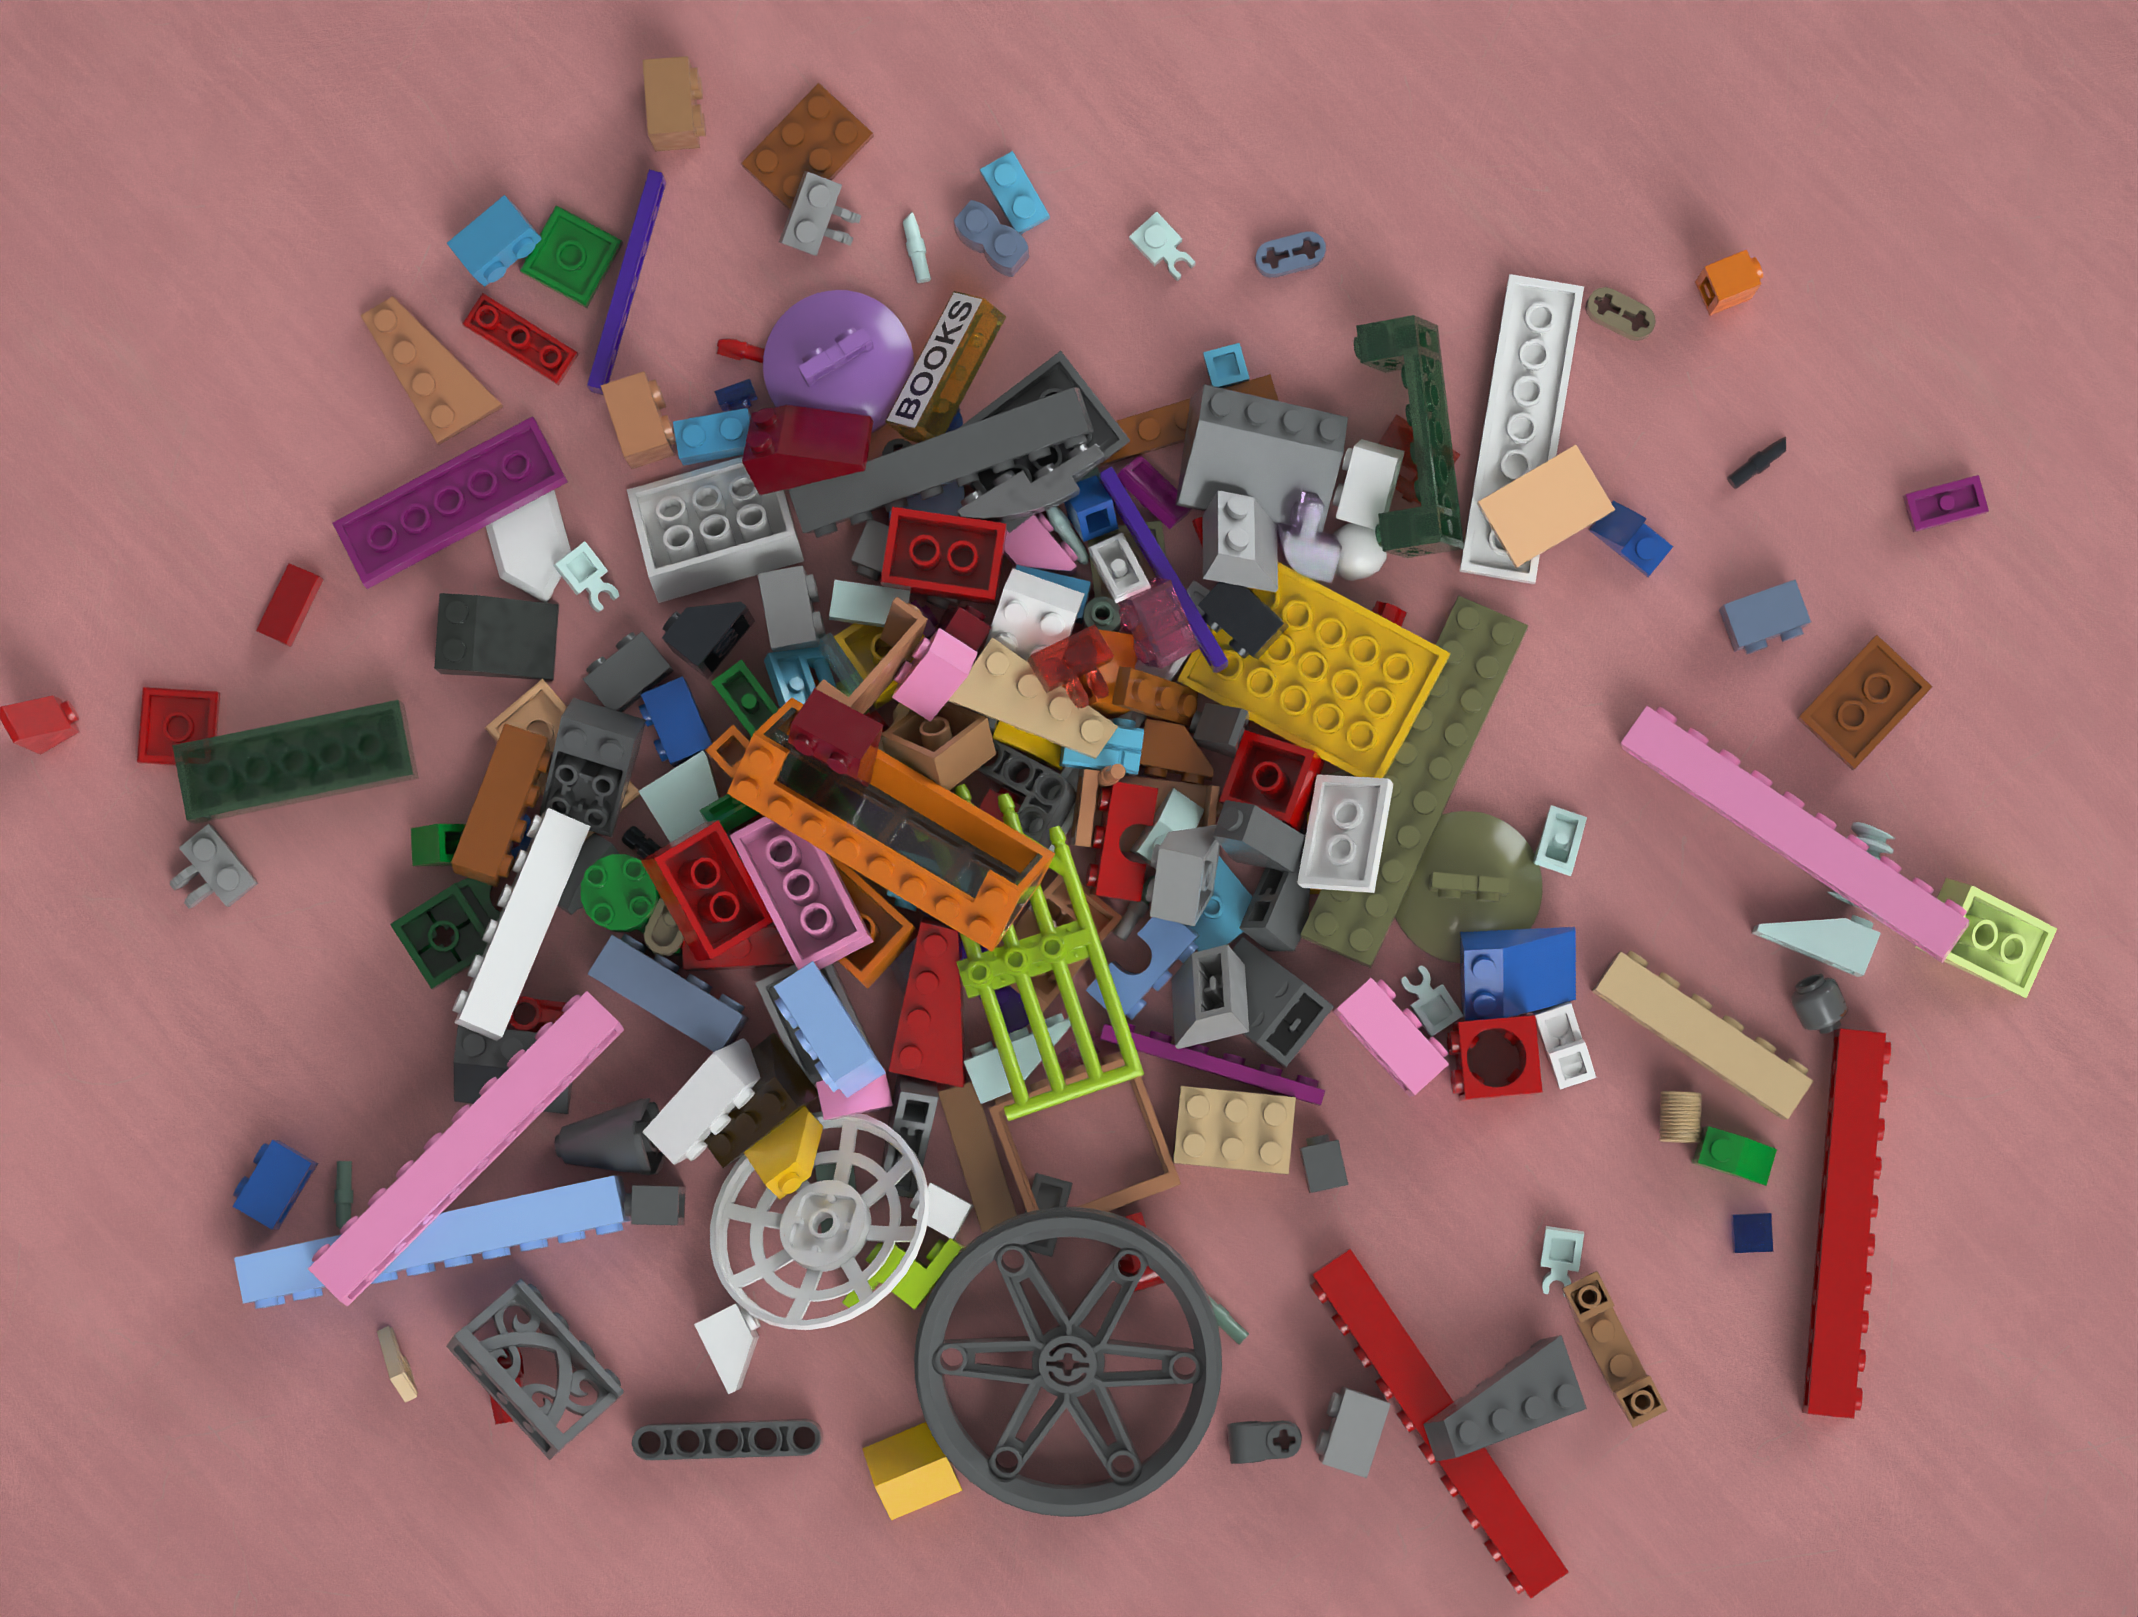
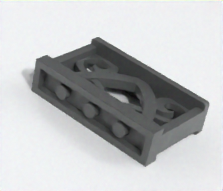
M519 1279L468 1325L458 1331L446 1346L549 1460L556 1456L624 1393L620 1387L621 1383L618 1377L611 1370L604 1369L595 1360V1354L591 1347L582 1340L578 1341L569 1331L567 1321L559 1313L552 1312L544 1304L540 1291L532 1284H526L522 1279ZM519 1306L529 1317V1322L527 1324L520 1323L516 1314L512 1320L514 1332L508 1333L503 1322L504 1311L508 1307ZM493 1318L499 1335L479 1342L474 1334ZM539 1328L543 1333H537L536 1331ZM517 1347L537 1348L554 1353L557 1367L556 1390L545 1384H529L521 1388L516 1383L515 1379L518 1376L521 1365ZM507 1348L512 1365L510 1368L504 1369L497 1362V1358L504 1357L506 1359L507 1355L503 1349ZM572 1365H573V1366L576 1368V1370H577V1371H575V1372H573V1373H572ZM581 1381H587L597 1391V1400L594 1404L581 1406L569 1400L570 1394L574 1397H585L588 1395V1393L580 1389ZM535 1393H541L553 1399V1402L551 1403L547 1398H543L544 1405L538 1407L532 1400V1396ZM565 1408L574 1414L583 1416L564 1434L556 1427Z

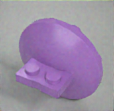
M847 290L816 293L790 307L773 327L763 356L765 384L775 407L793 405L871 416L874 422L872 433L890 422L887 419L914 369V354L910 339L904 326L894 313L874 298Z

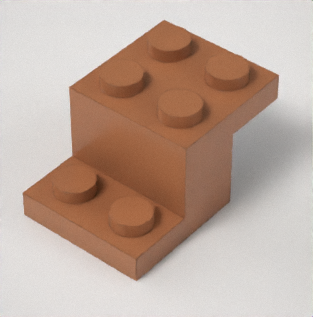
M1059 874L1043 892L1055 928L1077 920L1063 877ZM1081 883L1100 942L1102 943L1123 917L1098 896L1091 895L1090 890ZM1032 906L1027 909L1014 927L1018 940L1040 933ZM1089 958L1068 965L1072 979ZM1053 970L1031 977L1042 1013L1060 994ZM1016 983L1009 985L1019 993Z

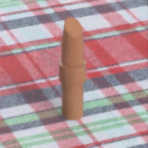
M1114 764L1100 770L1098 786H1111L1117 783L1119 779L1124 777L1126 773L1125 767L1121 764Z

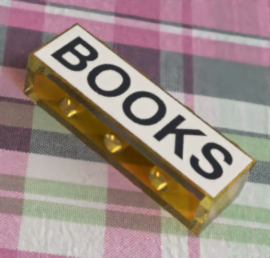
M953 291L885 423L905 439L917 443L945 434L1006 316L985 298Z

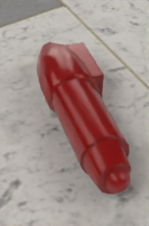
M737 339L718 340L716 354L739 361L745 358L763 364L764 348L748 344L747 342H741Z

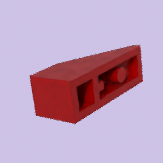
M53 695L0 707V720L13 743L40 755L80 732L75 724L79 717L74 707L68 700L63 702L62 699Z

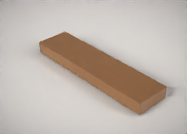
M971 1081L965 1083L964 1088L955 1086L939 1091L938 1094L983 1233L996 1224L1017 1216L983 1106Z

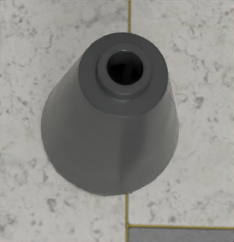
M650 1098L639 1099L563 1126L560 1134L555 1137L556 1154L559 1158L562 1157L564 1163L568 1165L643 1175L659 1174L663 1168L665 1155L662 1152H658V1148L643 1133V1130L660 1113L659 1108L655 1102L649 1103Z

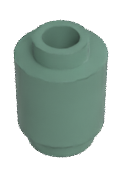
M1097 597L1088 602L1083 614L1085 633L1093 629L1120 632L1122 613L1119 605L1108 597ZM1097 617H1107V619L1099 620Z

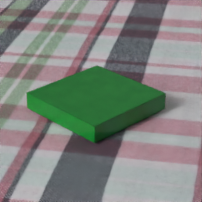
M555 206L539 235L542 240L535 245L534 250L528 255L520 272L588 308L623 242L570 212Z

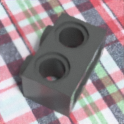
M632 1185V1193L625 1194V1216L631 1217V1224L685 1225L686 1187Z

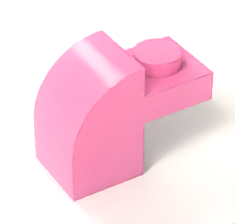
M886 1073L848 1098L840 1089L833 1092L824 1080L816 1082L824 1120L839 1119L865 1112H877L893 1106L891 1089Z

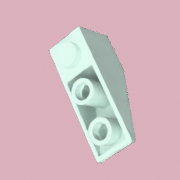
M1059 1013L1045 1019L1053 1046H1055L1071 1027L1069 1018L1064 1019L1063 1014ZM1027 1027L1009 1033L1024 1082L1042 1061L1033 1032L1029 1033ZM989 1041L970 1049L972 1056L967 1058L964 1064L980 1103L982 1104L1010 1093L1011 1089L997 1047H993L992 1042Z

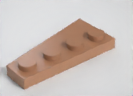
M393 296L360 315L438 445L503 407Z

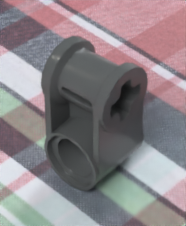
M1247 1421L1227 1424L1231 1464L1289 1458L1294 1456L1301 1447L1302 1435L1300 1429L1290 1421ZM1285 1429L1289 1436H1295L1296 1441H1291L1288 1449H1282L1281 1444L1273 1440V1438L1279 1437L1280 1430Z

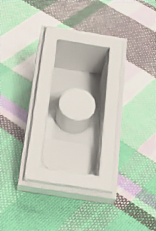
M1123 533L1088 548L1092 562L1115 603L1151 588Z

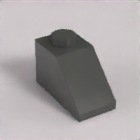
M1206 703L1203 712L1196 710L1189 732L1194 734L1193 740L1197 746L1235 758L1244 730L1248 731L1250 725L1249 713L1241 708Z

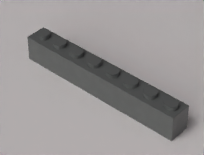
M1072 387L867 461L865 471L798 486L788 491L803 533L811 534L815 532L816 538H820L837 532L836 524L850 520L851 525H856L873 519L872 511L885 507L887 513L892 511V507L909 506L907 499L921 494L922 500H926L943 494L942 486L957 482L958 487L977 482L980 480L978 473L992 469L994 474L1015 468L1014 460L1028 456L1030 462L1051 455L1049 448L1064 443L1065 449L1083 444L1087 442L1085 435L1094 432L1080 388Z

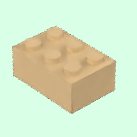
M1180 1086L1173 1163L1288 1175L1296 1097Z

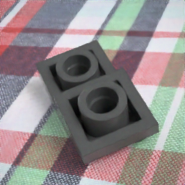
M593 833L584 841L557 905L559 908L572 915L583 907L581 902V883L584 873L598 859L611 854H619L611 842L596 833Z

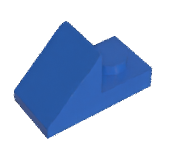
M1613 500L1614 512L1596 521L1589 531L1645 576L1649 577L1674 546L1644 523L1647 518Z

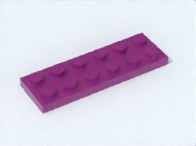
M532 416L336 520L332 524L366 589H369L568 483L539 425Z

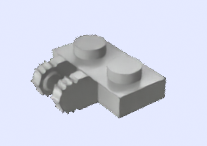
M804 171L779 242L817 256L824 236L851 246L853 237L840 230L829 229L827 226L832 214L842 217V220L858 224L861 215L835 206L842 187L841 184Z
M211 824L206 825L179 847L192 865L185 868L170 881V886L174 891L187 885L199 873L207 882L187 896L184 903L189 909L199 904L213 892L216 893L226 907H230L258 884Z

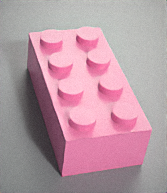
M763 817L729 835L798 970L812 961L821 970L874 942L829 854L767 817Z

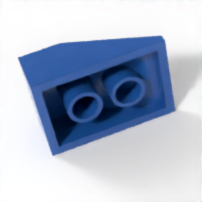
M1575 927L1460 932L1461 1005L1465 1021L1509 1018L1576 1000Z

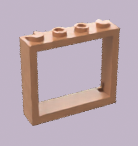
M1121 1051L1101 1058L1103 1072L1125 1065ZM1084 1065L1065 1071L1067 1079H1065L1066 1085L1088 1078ZM1141 1076L1131 1079L1130 1083L1164 1174L1078 1207L1108 1212L1181 1184ZM1048 1078L1031 1084L1032 1092L1028 1093L1030 1098L1051 1091ZM1012 1092L995 1098L996 1105L990 1107L989 1111L1027 1212L1039 1210L1004 1116L1006 1115L1004 1106L1015 1103Z

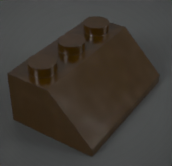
M775 1033L770 1034L751 1050L761 1077L751 1088L755 1092L754 1096L740 1109L735 1106L728 1114L731 1118L728 1125L718 1134L714 1135L711 1133L704 1140L708 1145V1149L722 1168L744 1155L743 1152L819 1096L815 1086Z

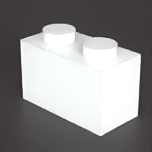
M1363 439L1354 448H1348L1342 465V469L1347 471L1345 483H1339L1333 500V505L1338 506L1336 518L1379 531L1387 522L1405 451Z
M930 1183L928 1186L929 1216L927 1226L951 1239H955L973 1205L934 1183ZM918 1191L909 1206L915 1209L912 1218L916 1220L919 1213Z

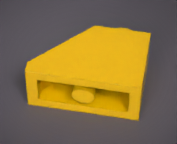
M804 1106L743 1152L763 1183L780 1200L787 1194L795 1192L804 1181L811 1177L823 1125Z

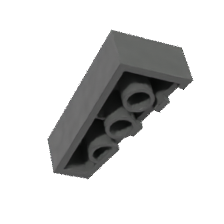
M1562 1335L1540 1339L1521 1356L1515 1357L1492 1377L1486 1378L1474 1390L1464 1397H1460L1423 1425L1435 1460L1441 1461L1463 1456L1587 1409Z

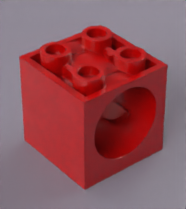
M1535 1015L1457 1022L1452 1025L1453 1031L1447 1032L1448 1054L1455 1055L1456 1069L1450 1071L1452 1094L1459 1093V1101L1543 1093ZM1480 1032H1500L1504 1034L1502 1037L1510 1045H1515L1518 1050L1519 1067L1515 1068L1505 1079L1509 1083L1503 1087L1484 1085L1485 1080L1474 1072H1470L1467 1063L1468 1048L1472 1049L1480 1040L1477 1036Z

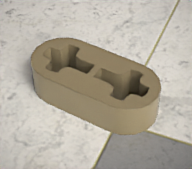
M1607 287L1598 288L1593 291L1586 304V311L1591 320L1630 340L1640 341L1647 338L1655 327V315L1649 307L1614 289ZM1604 297L1611 300L1609 306L1619 311V314L1609 310L1604 315L1597 312L1598 305L1594 303V300L1602 301ZM1625 314L1635 318L1637 314H1642L1644 316L1643 323L1648 326L1647 329L1640 327L1638 331H1633L1631 329L1632 322L1622 317V315Z

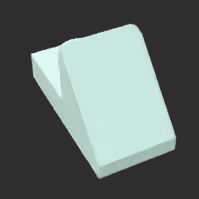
M1551 805L1546 816L1540 842L1535 851L1533 863L1571 876L1587 817Z

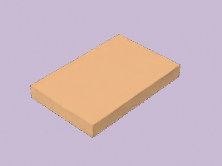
M1577 445L1477 502L1515 568H1518L1615 510Z

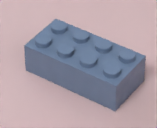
M624 933L622 938L619 939L611 935L589 970L588 975L713 1052L735 1042L749 1019L741 1014L745 1008L743 1005L723 993L719 999L710 995L709 992L713 988L712 986L692 974H689L684 979L676 974L680 967L665 957L657 954L652 959L645 955L647 946Z

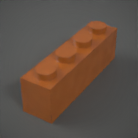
M506 723L504 724L451 864L454 873L498 887L501 877L507 878L514 862V856L510 855L514 842L521 843L527 828V821L523 820L528 807H535L541 789L536 784L541 772L547 774L551 765L553 752L549 751L548 737Z

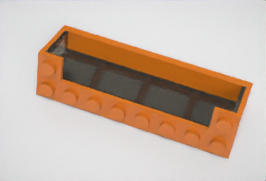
M791 697L753 733L727 794L992 952L1042 882L1055 853L880 749L877 752L871 782L868 787L835 772L830 767L810 756L800 753L788 743L791 723L804 704Z

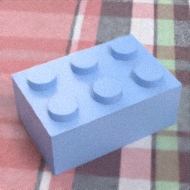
M813 961L773 986L780 998L774 1001L793 1029L799 1026L800 1029L794 1034L813 1061L817 1058L820 1059L815 1064V1067L833 1092L840 1089L848 1098L886 1073L828 980Z

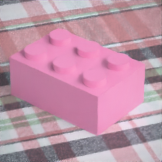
M1370 978L1333 1012L1409 1097L1414 1096L1449 1065L1444 1059L1448 1052L1434 1037L1428 1040L1418 1030L1422 1023L1408 1008L1401 1011L1392 1001L1396 994L1382 979L1376 983Z

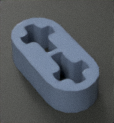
M1311 231L1268 241L1257 250L1255 257L1256 268L1258 272L1268 278H1277L1311 269L1323 261L1326 245L1319 234ZM1305 241H1309L1311 246H1318L1319 248L1315 251L1313 259H1308L1306 254L1294 256L1293 252L1301 250ZM1267 251H1273L1275 256L1288 254V258L1279 260L1278 267L1274 269L1271 268L1269 263L1263 264L1262 260L1266 259Z

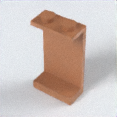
M896 597L891 604L880 638L892 647L886 656L849 697L824 679L815 689L864 714L893 682L894 676L905 660L910 662L914 658L912 654L921 640L928 619L922 615L916 606L905 603Z
M1079 769L1070 845L1092 848L1093 830L1095 825H1101L1103 812L1098 810V797L1100 789L1107 787L1098 786V774L1100 771ZM1125 775L1118 781L1158 788L1155 812L1170 790L1175 788L1204 809L1196 828L1215 825L1216 817H1220L1223 805L1219 802L1221 797L1219 794L1220 786ZM1135 824L1126 828L1120 837V850L1132 853L1130 849L1146 826Z

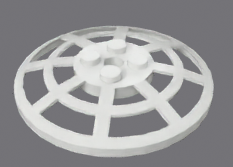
M822 1112L812 1113L823 1125V1129L842 1128L839 1150L817 1153L813 1166L815 1168L817 1165L837 1163L834 1179L823 1180L810 1184L808 1180L804 1181L796 1190L797 1194L788 1203L783 1214L769 1212L777 1196L768 1187L760 1198L756 1209L734 1204L741 1188L755 1170L745 1154L736 1162L722 1184L714 1204L710 1224V1249L713 1264L727 1292L752 1316L770 1325L786 1329L813 1330L837 1325L862 1314L888 1295L905 1276L916 1258L925 1236L929 1216V1191L925 1173L916 1154L897 1132L885 1123L865 1114L824 1120ZM857 1129L870 1132L885 1139L903 1157L886 1172L872 1159L854 1152ZM852 1165L868 1171L878 1180L862 1195L848 1185ZM912 1170L919 1192L916 1226H900L901 1204L895 1185ZM886 1194L890 1207L889 1226L871 1225L869 1208ZM827 1218H833V1225L830 1230L822 1234L818 1233L819 1224ZM730 1219L751 1224L750 1249L755 1263L754 1266L735 1275L730 1267L727 1251V1229ZM764 1227L779 1229L780 1239L784 1247L783 1250L768 1259L765 1257L763 1247ZM867 1241L884 1242L876 1258L862 1272L855 1257L860 1253ZM895 1242H910L909 1248L897 1268L873 1292L868 1280L886 1262L894 1248ZM793 1261L807 1269L800 1288L785 1283L774 1272ZM842 1267L849 1279L848 1282L840 1286L816 1290L823 1272ZM764 1278L777 1292L795 1300L786 1318L779 1317L759 1307L745 1294L742 1288ZM852 1291L856 1292L860 1302L833 1315L802 1320L810 1302L832 1300Z

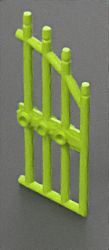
M965 784L954 788L957 796L971 803V794ZM1009 793L998 796V806L1000 812L1004 815L1002 817L1004 824L1030 838L1023 833L1018 814L1014 811V802ZM1060 826L1049 829V838L1051 844L1055 847L1053 852L1055 856L1049 868L1063 877L1077 920L1055 928L1040 884L1029 899L1040 930L1039 934L1018 940L1014 925L1012 924L1002 938L1004 946L995 948L992 952L989 950L982 953L978 943L960 933L967 958L957 961L959 973L968 998L980 995L1015 1102L1004 1106L1008 1121L1145 1075L1069 846L1065 843V834ZM913 829L918 843L929 840L941 878L943 879L953 866L948 848ZM978 867L984 881L988 872ZM956 878L952 885L961 890L958 878ZM1086 958H1090L1125 1063L1124 1066L1106 1072L1102 1071L1068 968L1069 964ZM1052 970L1088 1078L1068 1085L1065 1083L1031 977ZM1014 983L1017 984L1051 1087V1091L1030 1098L994 991Z

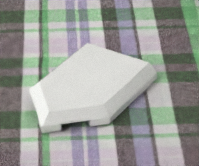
M555 490L486 526L500 579L544 603H548L561 578V575L553 565L571 552Z

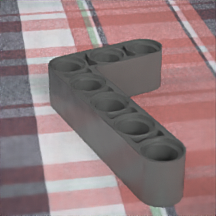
M993 739L995 751H998V758L994 764L985 766L984 763L978 770L987 778L1025 797L1017 812L1023 833L1049 849L1051 846L1049 829L1055 826L1061 827L1075 803L1076 791L1073 785L1059 773ZM1024 768H1030V774L1026 781L1016 783L1017 774ZM1055 785H1062L1061 794L1054 800H1048L1049 790ZM1037 818H1043L1041 829L1036 833L1030 834L1029 827L1032 821ZM982 877L970 895L973 898H976L983 883Z

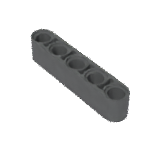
M809 1419L656 1423L645 1425L638 1429L632 1438V1447L635 1454L644 1460L805 1456L812 1454L820 1447L823 1441V1432L818 1423ZM805 1426L813 1430L815 1433V1443L813 1446L803 1448L796 1443L794 1436L799 1427ZM761 1428H770L775 1432L777 1441L773 1448L763 1449L758 1445L756 1435ZM731 1429L736 1433L738 1444L734 1450H725L719 1445L718 1435L721 1430ZM691 1430L698 1435L700 1442L695 1451H686L681 1447L679 1439L683 1431ZM652 1431L660 1437L661 1445L657 1452H647L642 1447L641 1438L645 1432Z

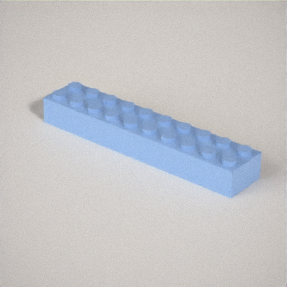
M614 1175L443 1212L371 1284L398 1279L397 1272L406 1270L407 1276L436 1271L435 1263L444 1262L445 1268L473 1263L472 1255L481 1253L483 1260L511 1255L510 1247L520 1245L521 1252L548 1247L547 1239L558 1237L559 1243L577 1241L586 1238L585 1231L596 1229L597 1235L622 1231V1223L631 1221V1217L625 1216L624 1211L626 1192L623 1177ZM341 1235L235 1257L234 1261L243 1304L254 1302L255 1309L285 1304L284 1296L292 1295L293 1301L322 1296V1288L325 1286L308 1268L314 1263L312 1261L314 1254L326 1244L331 1246Z

